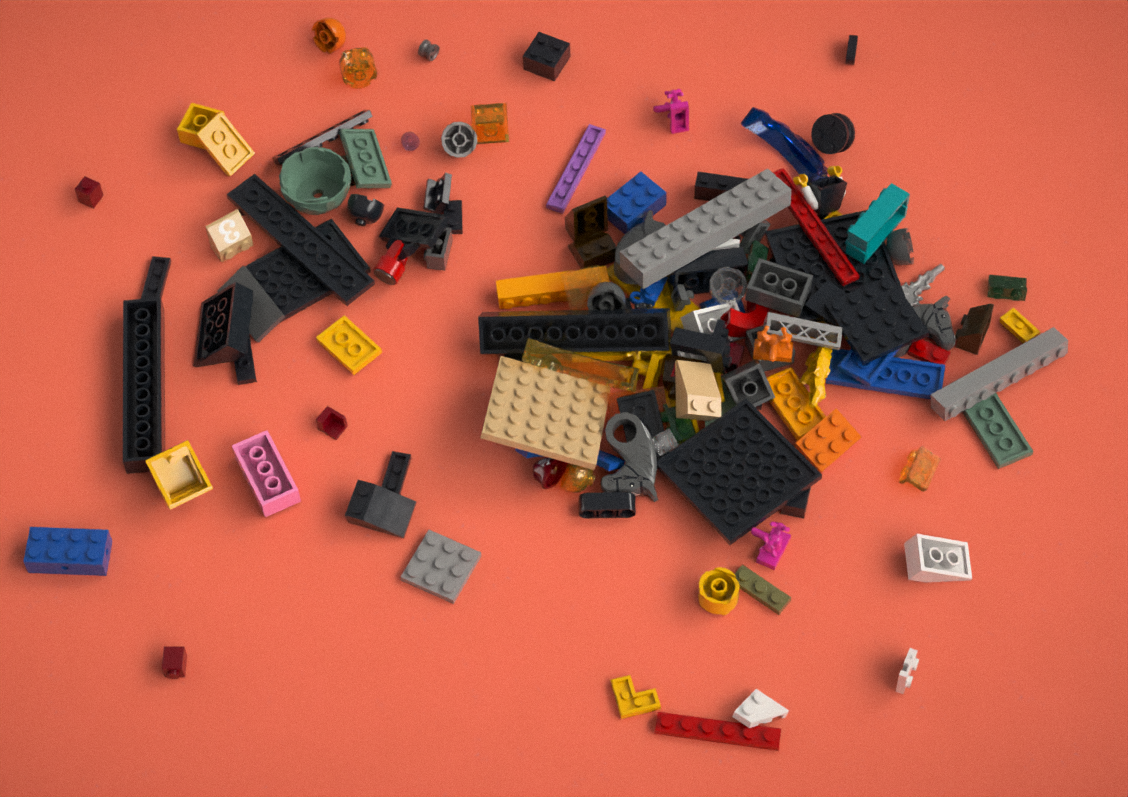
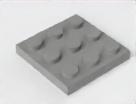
M428 530L400 578L405 583L454 604L482 555L481 552Z

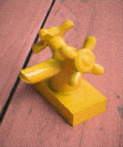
M647 351L626 352L625 357L633 355L634 361L632 368L627 366L626 369L622 368L621 372L625 374L630 383L640 379L635 375L636 373L646 376L642 390H656L666 353L659 351L652 354L651 360H643L640 354Z

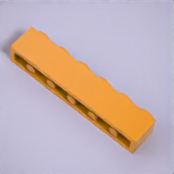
M607 266L496 280L499 309L527 307L557 301L565 302L572 299H585L589 296L594 286L601 282H609Z

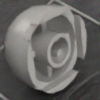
M461 121L453 122L443 130L441 144L449 155L457 158L466 157L476 148L477 134L469 124Z

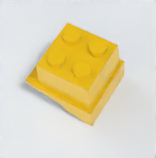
M188 440L145 460L166 506L170 510L213 489Z

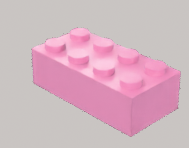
M268 430L232 445L235 459L265 517L301 502L298 488Z

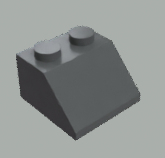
M756 359L721 376L735 405L747 399L754 407H757L775 398L761 364Z

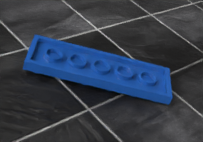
M832 349V358L829 365L830 373L826 378V384L931 399V394L943 387L945 365L893 357L872 386L868 387L837 370L838 365L850 350Z

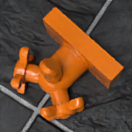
M767 325L764 326L763 331L757 332L758 336L754 343L753 359L769 360L772 362H792V335L787 333L785 327H781L782 336L777 334L768 335L769 326Z

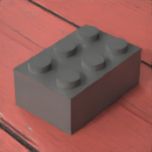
M759 258L747 286L745 300L799 318L811 289L813 275Z

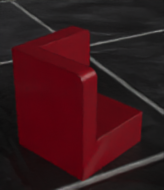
M329 406L316 419L318 430L335 440L348 427L346 417Z

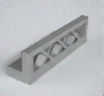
M768 312L764 319L763 327L769 326L768 335L777 334L782 336L781 327H785L787 333L792 335V341L835 350L840 349L843 327Z

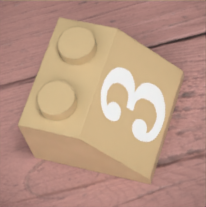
M238 209L205 226L211 249L221 262L231 259L236 254L253 246L251 233Z

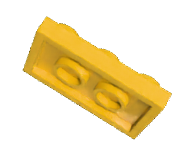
M222 111L218 112L194 134L228 177L233 175L255 154Z
M345 315L316 337L317 342L353 375L382 353V349Z

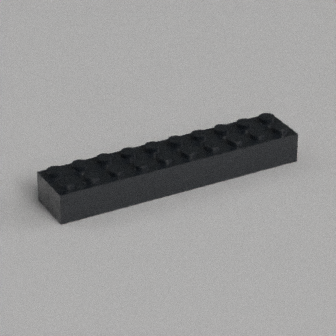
M161 297L123 300V465L127 474L150 472L145 460L165 451V311Z
M670 308L482 312L478 316L480 354L669 351L671 348Z

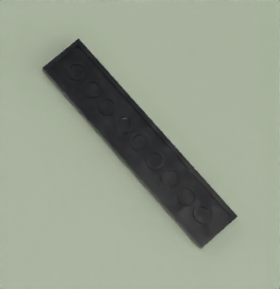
M253 174L227 194V198L346 306L375 285L374 279L256 174Z

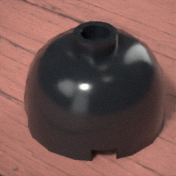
M351 194L347 210L349 216L355 220V224L365 227L366 224H373L380 219L385 205L376 199L371 201L364 195Z

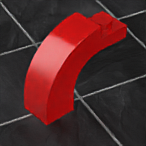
M747 301L746 313L730 308L720 317V320L725 321L726 329H729L728 336L746 337L747 330L758 328L764 323L769 308Z

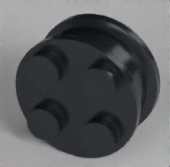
M841 113L823 115L813 124L811 131L812 141L815 147L822 153L835 154L844 152L854 142V125L846 115Z

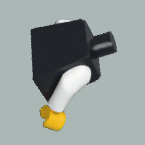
M829 166L827 172L830 177L811 181L808 186L806 184L808 182L807 175L800 174L799 177L793 178L794 184L802 186L801 191L807 203L817 213L820 220L827 217L830 212L839 210L846 194L847 182L840 177L842 173L840 166Z

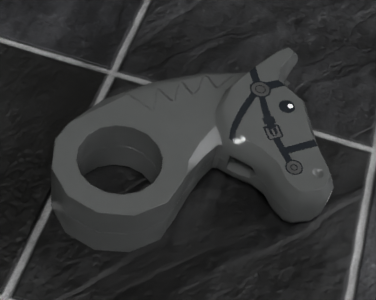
M944 296L934 304L913 305V309L929 330L928 338L933 339L937 346L947 351L952 349L955 345V335L950 315L946 310L949 306L947 303L950 298ZM912 344L900 348L894 357L904 356Z
M627 412L615 414L607 423L605 429L606 437L610 447L620 455L626 464L616 473L603 476L600 483L603 492H631L635 496L648 494L655 502L658 500L654 487L657 473V457L652 437L636 415ZM623 424L632 425L637 430L635 438L627 443L619 442L614 438L615 430Z

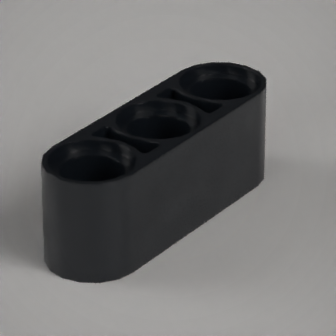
M631 492L583 493L579 495V516L582 518H631L636 515V496Z

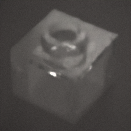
M670 428L652 438L655 451L660 456L679 446Z

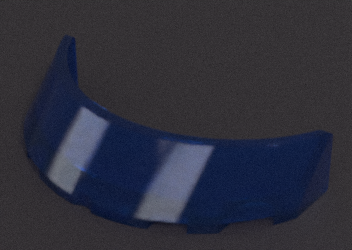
M755 107L742 120L741 125L752 131L775 148L795 168L799 175H807V186L811 181L828 177V168L823 165L825 162L808 142L800 135L793 133L790 127L783 122L774 120L769 113Z

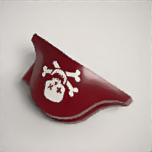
M552 458L541 459L533 465L534 479L542 485L543 489L553 488L560 481L570 463Z

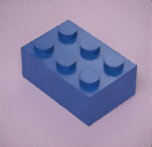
M639 172L607 198L608 221L622 233L626 234L630 229L644 222L649 210L653 211L654 216L666 206L667 192L644 173Z

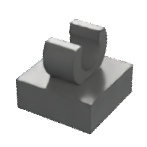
M676 285L671 294L675 311H682L685 305L691 304L690 298H694L693 291H686L684 285Z

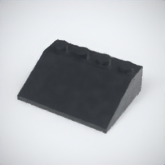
M234 282L201 303L194 367L233 362L246 355L250 334L249 325L252 317L253 290Z

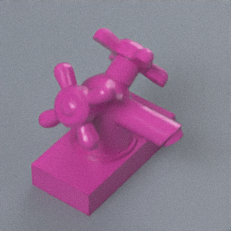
M680 89L665 91L667 99L671 98L670 103L665 102L664 105L654 106L653 111L656 113L670 111L667 117L670 118L672 134L689 131L688 102L678 100V96H684L683 92Z
M772 521L770 525L774 527L770 534L755 527L751 529V534L763 539L765 542L759 548L760 553L756 563L775 570L791 539V535L783 532H789V527H786L783 523Z

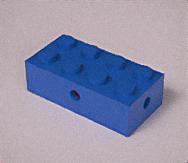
M30 527L23 562L28 573L107 576L113 541L109 530Z

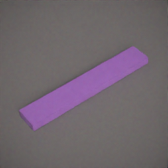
M591 124L588 125L552 192L546 208L564 213L605 136L606 129Z

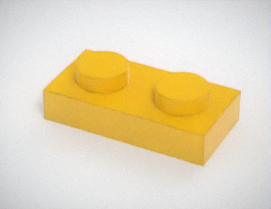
M1012 308L1000 317L999 322L1023 344L1040 335V331L1015 308Z

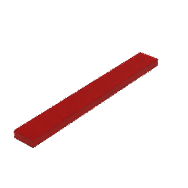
M782 168L773 172L792 189L791 205L787 208L841 285L845 286L858 280L859 274L812 207L807 203L785 169Z

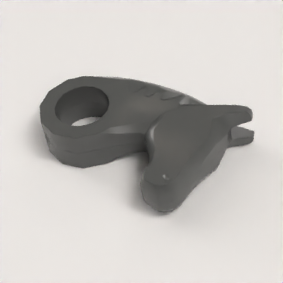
M651 210L648 211L644 222L630 229L616 246L614 275L626 284L637 283L620 267V251L666 226L664 223L653 219V211Z

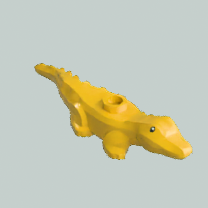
M818 346L815 353L812 352L805 362L808 368L803 374L800 383L809 385L810 392L808 397L810 408L816 407L826 397L824 383L825 378L830 373L829 365L832 358L831 353L833 352L831 348Z

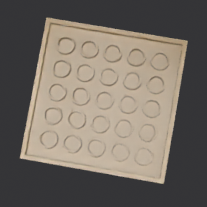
M501 356L480 438L595 470L611 387Z

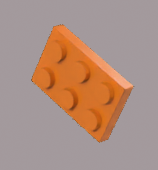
M836 408L798 440L794 446L821 473L862 437Z

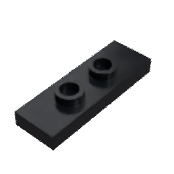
M250 335L248 337L246 355L234 361L238 385L257 382Z

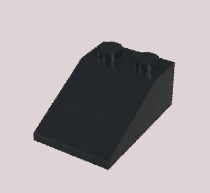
M358 480L345 517L348 523L404 538L417 502L376 484Z

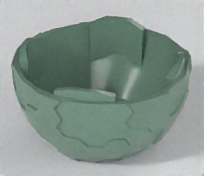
M322 147L306 148L303 151L295 152L283 163L279 175L280 190L286 201L296 210L309 215L324 214L337 208L346 198L351 183L349 165L331 149ZM315 194H322L319 198L313 197Z

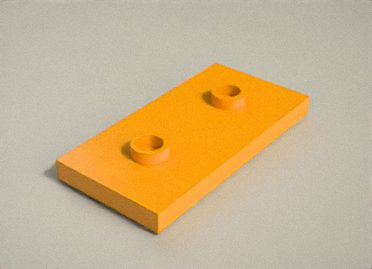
M791 367L766 377L775 395V398L769 400V402L797 441L826 417L818 405L810 408L809 392L800 383V379Z

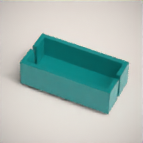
M892 183L887 188H883L878 199L873 200L868 210L862 212L858 221L855 224H851L848 228V238L845 242L847 245L846 253L865 264L889 234L906 217L910 194Z

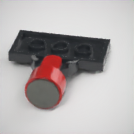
M397 207L379 235L382 241H387L386 248L388 251L385 255L381 256L373 268L376 277L389 285H396L405 272V265L409 256L415 253L419 247L432 249L449 223V217L443 214Z

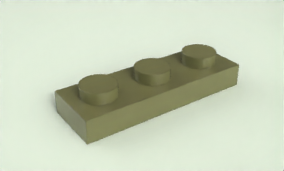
M743 564L736 571L735 576L739 582V588L776 614L780 615L790 603L791 597Z

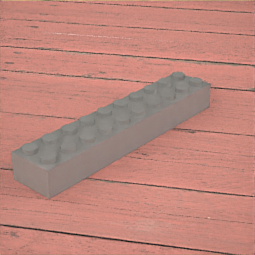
M766 169L620 251V267L644 289L790 206L792 189L773 172Z

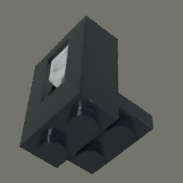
M717 320L712 335L675 327L670 341L672 355L702 360V363L711 364L713 372L725 374L727 368H730L732 363L730 339H728L729 329H726L725 321Z

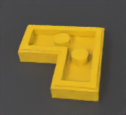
M631 675L611 679V686L621 719L661 709L656 688L636 693Z

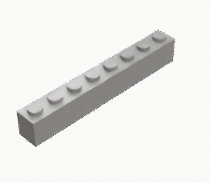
M1054 327L932 393L931 408L944 421L957 416L962 411L970 409L975 404L988 399L991 395L1002 391L1009 385L1017 383L1020 379L1033 374L1056 359L1064 357L1068 353V339Z

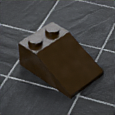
M606 195L573 208L566 215L565 229L573 242L600 231H608Z

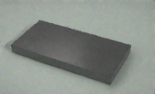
M242 266L217 292H220L234 282L254 291L249 331L255 341L260 342L285 316L245 266Z

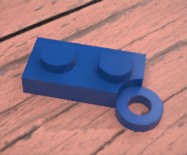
M665 276L644 289L641 288L640 292H632L629 297L630 302L633 304L645 302L651 303L654 306L668 277Z

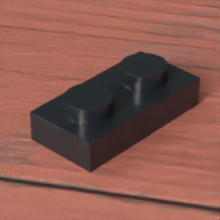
M451 200L444 209V215H447L450 219L446 227L452 229V234H463L462 200Z

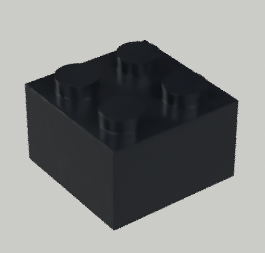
M538 32L523 55V69L555 81L571 57L570 43Z

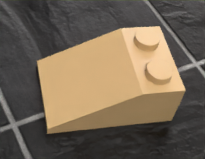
M676 360V418L703 421L720 418L721 396L711 364Z

